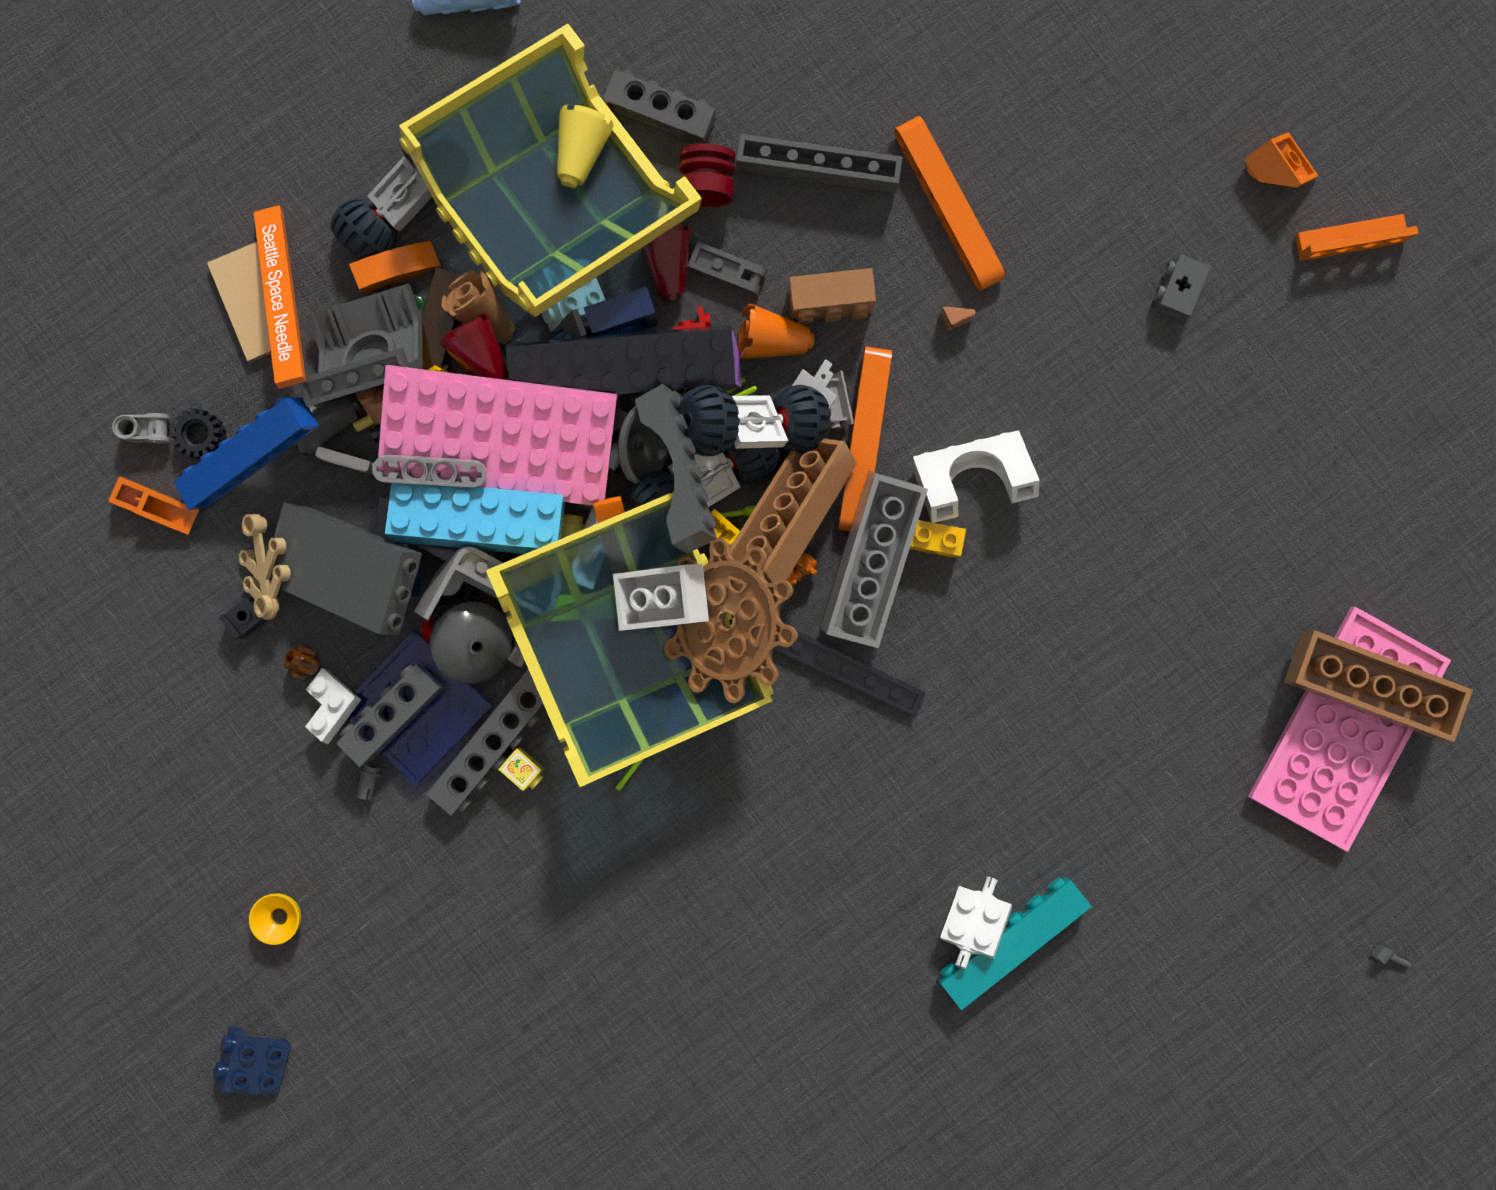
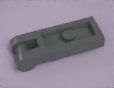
M698 241L688 263L689 270L741 289L753 296H758L761 289L759 286L760 281L765 278L768 271L760 265ZM744 271L752 274L749 281L742 279Z

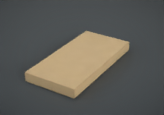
M255 242L207 262L245 357L250 363L271 354L258 244Z

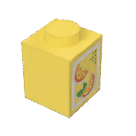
M519 747L516 748L498 770L522 791H525L529 787L534 789L544 778L541 773L545 768Z

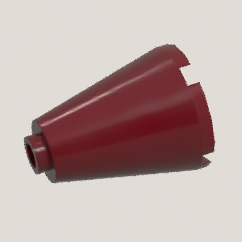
M675 225L641 248L658 296H664V301L680 299V294L685 293L691 235L690 225Z
M487 312L478 315V318L473 321H467L444 335L445 337L438 339L441 346L469 375L502 380L509 379V373Z

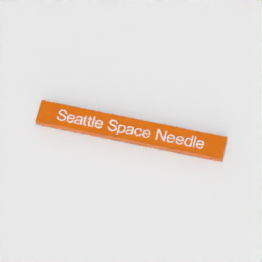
M278 205L255 211L254 220L274 380L278 389L306 382L284 214L282 208Z

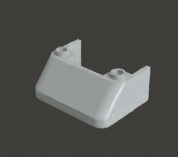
M472 546L459 548L436 571L414 612L428 620L441 595L456 593L463 581L497 598L486 570L503 564V562ZM517 570L505 574L524 620L554 607L556 597L552 589ZM507 611V612L505 613V616H504V617H505L506 620H507L506 617L511 616L510 611ZM545 622L528 629L534 642ZM515 639L508 660L522 667L525 660Z

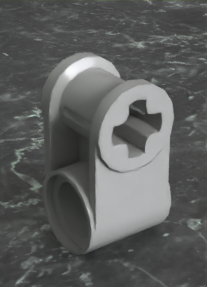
M168 414L120 415L113 422L114 434L128 442L170 443V438L167 437V421L170 420V415ZM133 423V432L126 435L125 429L127 425Z

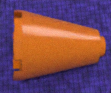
M753 304L745 306L742 316L747 317L743 325L740 324L738 334V352L741 353L739 358L753 359L806 354L808 349H812L814 333H811L810 327Z

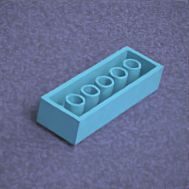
M391 483L385 535L393 542L454 548L472 546L479 550L526 554L561 539L565 502L563 495L486 487ZM556 553L549 555V557H557Z

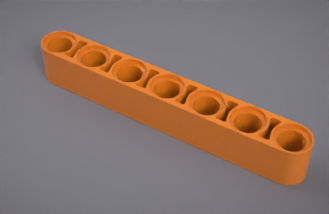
M917 116L894 128L895 137L976 288L982 291L1005 279V272L923 119Z
M866 346L864 348L849 448L857 464L843 488L838 530L850 532L868 471L875 472L892 350Z

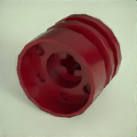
M700 143L682 147L679 150V161H681L679 163V172L683 175L678 180L684 176L702 198L700 207H722L731 204L734 199V180L730 177L735 174V166L733 165L735 163V152L730 148L716 144Z

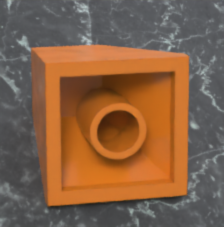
M1289 132L1270 139L1244 159L1247 164L1246 169L1251 177L1257 178L1259 182L1297 188L1318 177V174Z

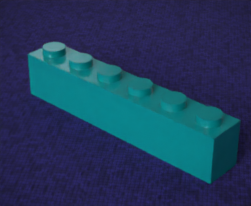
M1059 877L1053 880L1048 885L1049 890L1043 895L1037 894L1026 903L1027 907L1020 913L1016 911L1009 915L994 959L982 954H971L966 969L950 963L940 971L941 976L937 979L961 1011L1092 907L1069 878L1064 877L1061 879Z

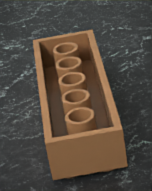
M823 439L816 442L819 446L813 451L806 453L790 451L730 548L735 561H741L749 548L754 546L761 547L767 554V561L764 566L766 581L774 583L781 579L787 580L857 464L845 441Z
M1315 630L1302 631L1284 683L1438 741L1455 742L1473 689Z

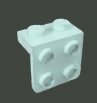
M588 261L575 263L582 268L590 265ZM561 266L544 269L531 282L533 295L536 299L574 274ZM594 278L542 312L543 319L548 324L551 332L562 329V319L572 310H578L581 317L586 316L583 307L605 300L597 278Z

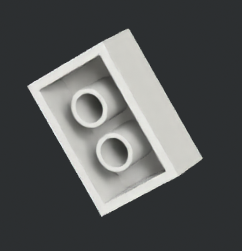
M703 564L679 565L613 574L619 631L709 621Z

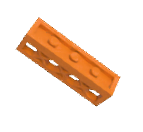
M1404 214L1299 232L1295 235L1299 260L1305 261L1401 244L1419 233L1417 226L1407 228Z

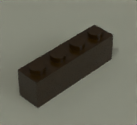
M436 267L422 313V362L424 370H429L435 365L451 372V363H449L451 355L441 346L438 339L445 337L444 335L459 327L462 323L448 315L442 308L441 303L443 295L448 297L451 292L448 287L463 274Z

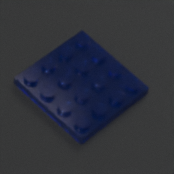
M413 631L353 692L361 701L347 718L350 723L355 725L362 718L359 714L368 705H375L381 699L379 694L390 684L395 686L401 680L399 675L406 667L422 664L445 688L380 751L415 786L493 707L471 684L460 683L445 676L433 662L429 644L425 642V639L417 631ZM407 686L403 691V696L409 702L413 700L415 692L412 687ZM387 706L383 711L386 720L391 721L395 716L394 709L391 706ZM369 725L364 729L365 738L371 741L375 736L374 729Z

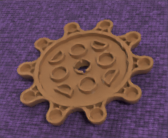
M717 538L711 542L709 549L710 560L703 566L709 621L678 624L675 636L666 641L664 651L670 659H678L681 656H685L691 661L692 672L688 682L692 691L702 692L708 687L712 679H717L723 685L727 701L737 703L745 695V681L749 675L758 678L760 683L765 686H772L779 679V671L774 665L772 658L773 650L776 646L790 647L798 639L796 629L784 624L780 618V607L783 602L793 595L794 590L793 586L786 580L781 579L774 583L766 581L764 566L767 561V554L761 547L754 546L749 548L741 561H735L731 554L730 544L723 538ZM682 557L677 566L697 563L690 557ZM727 613L734 616L730 628L725 624Z

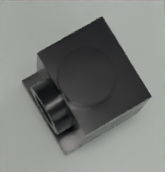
M245 597L225 614L218 617L235 639H245L267 621L256 615L254 611V598ZM244 611L247 613L245 621L240 617Z

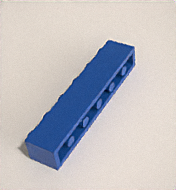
M284 396L274 402L275 406L257 414L255 416L256 420L253 423L240 427L236 431L237 435L233 438L220 442L217 450L201 456V462L197 465L184 469L181 472L182 476L176 479L174 484L188 510L208 508L318 428L319 425L309 407H306L303 397L291 398L290 396Z

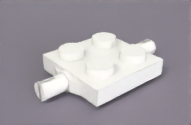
M988 876L982 891H972L961 886L958 887L940 936L941 940L952 943L961 950L955 965L962 967V969L967 968L971 954H982L993 959L995 958L1012 910V904L998 900L992 895L998 880L991 879Z

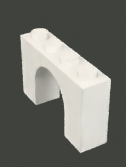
M1019 430L1002 433L986 439H978L958 446H950L934 452H926L913 457L914 475L919 486L928 489L924 503L932 523L959 517L958 498L953 488L952 480L958 473L969 468H986L998 474L1005 485L1011 503L1039 496V478Z

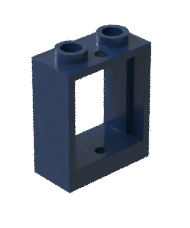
M647 286L583 307L586 316L581 317L587 334L592 336L635 333L658 325Z

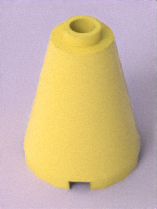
M564 105L559 113L557 177L561 179V184L570 188H576L577 185H583L612 133L614 125L611 119L609 124L604 121L605 115L601 112L580 105H575L573 110H567L568 105Z

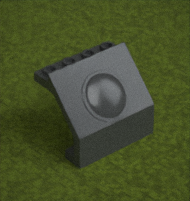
M409 283L307 315L319 349L318 373L306 376V382L298 384L306 407L384 384L386 365L423 369L422 309L418 310Z

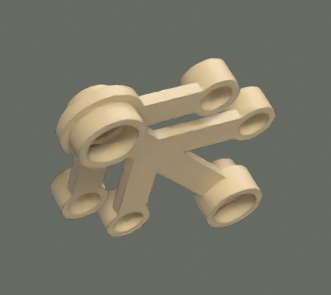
M246 514L242 520V530L246 536H253L255 551L241 550L239 553L240 564L246 566L253 574V576H246L244 578L243 588L245 592L250 593L255 599L254 611L256 615L265 620H272L279 611V601L276 597L281 582H286L290 579V568L287 565L274 566L277 555L285 553L286 542L283 538H271L268 544L269 549L265 556L262 533H265L267 530V521L259 514ZM271 573H272V574H273V578H272L271 583H269V579H270V576H271Z

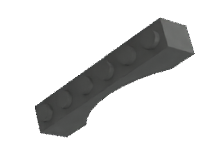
M661 384L635 399L641 423L661 437L672 458L674 493L666 522L672 545L686 553H690L717 539L714 530L716 522L708 508L707 502H709V497L702 486V471L696 463L694 456L696 449L692 441L685 434L689 424L685 421L684 416L679 414L677 409L680 406L681 397L676 391H672L664 384Z

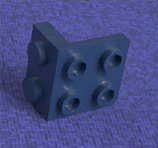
M229 1026L227 1035H224L221 1041L220 1051L222 1055L220 1063H216L214 1067L213 1079L224 1093L276 1095L280 1088L290 1043L286 1039L249 1037L245 1035L240 1027Z

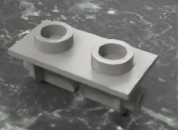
M839 371L832 376L826 386L837 395L829 408L831 411L830 430L835 429L836 431L854 424L843 371Z

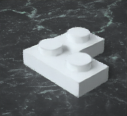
M322 668L306 689L322 705L305 727L321 742L329 744L361 699L329 670Z

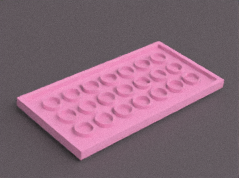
M386 365L378 457L389 454L478 460L487 469L486 479L478 487L563 495L564 502L593 505V502L605 499L617 394ZM384 461V464L379 466V470H384V475L386 476L392 470L400 471L398 477H403L401 470L404 462L399 461V467H390L388 461ZM416 462L408 465L407 470L410 476L418 478L423 475L422 465ZM441 464L437 467L436 472L441 479L452 477L453 471L449 465ZM457 465L458 475L456 480L461 481L460 477L462 474L470 475L473 481H476L477 476H482L481 472H477L474 466H471L470 471L466 472L461 471L462 465Z
M1350 607L1334 637L1441 678L1451 662L1447 657L1357 607ZM1305 691L1248 797L1341 850L1348 852L1413 731Z

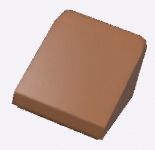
M943 307L940 311L941 318L947 330L950 331L972 321L976 314L974 309Z

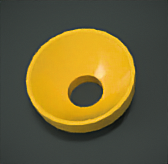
M280 893L269 894L260 898L253 905L249 915V925L254 936L261 942L270 945H278L291 939L298 931L301 923V912L297 903L291 897ZM280 908L287 913V920L284 924H277L273 920L275 909Z

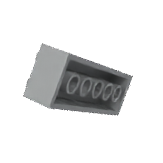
M868 471L821 625V629L827 635L879 648L928 491L927 488Z

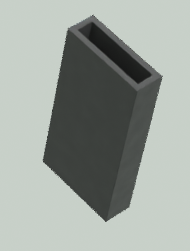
M283 502L274 538H283L285 540L286 551L284 554L277 555L274 566L287 565L290 568V579L286 582H281L279 589L377 634L399 635L422 553L306 505ZM271 573V576H270V579H269V583H271L272 578H273V574H272V573Z

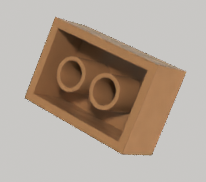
M873 269L790 277L788 294L791 320L803 325H809L817 319H825V322H836L845 316H852V319L868 317V314H872L876 302Z

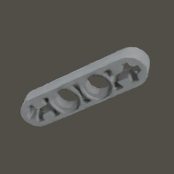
M387 454L378 457L372 466L375 478L388 483L478 487L482 485L487 476L485 465L478 460ZM384 461H388L390 467H399V461H403L401 470L403 477H398L400 471L396 470L390 471L388 476L384 475V470H379V466H382ZM416 462L422 465L424 472L421 477L414 478L409 475L407 468L410 463ZM441 464L449 465L453 471L452 477L441 479L437 475V467ZM457 465H462L461 471L466 472L470 471L471 466H474L477 472H481L482 476H477L476 481H473L470 475L462 474L460 477L461 481L456 480L458 475Z

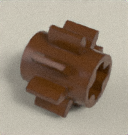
M299 645L297 650L290 649L284 660V668L289 670L287 674L302 681L305 680L306 675L313 676L319 666V658L314 656L316 651L303 645Z

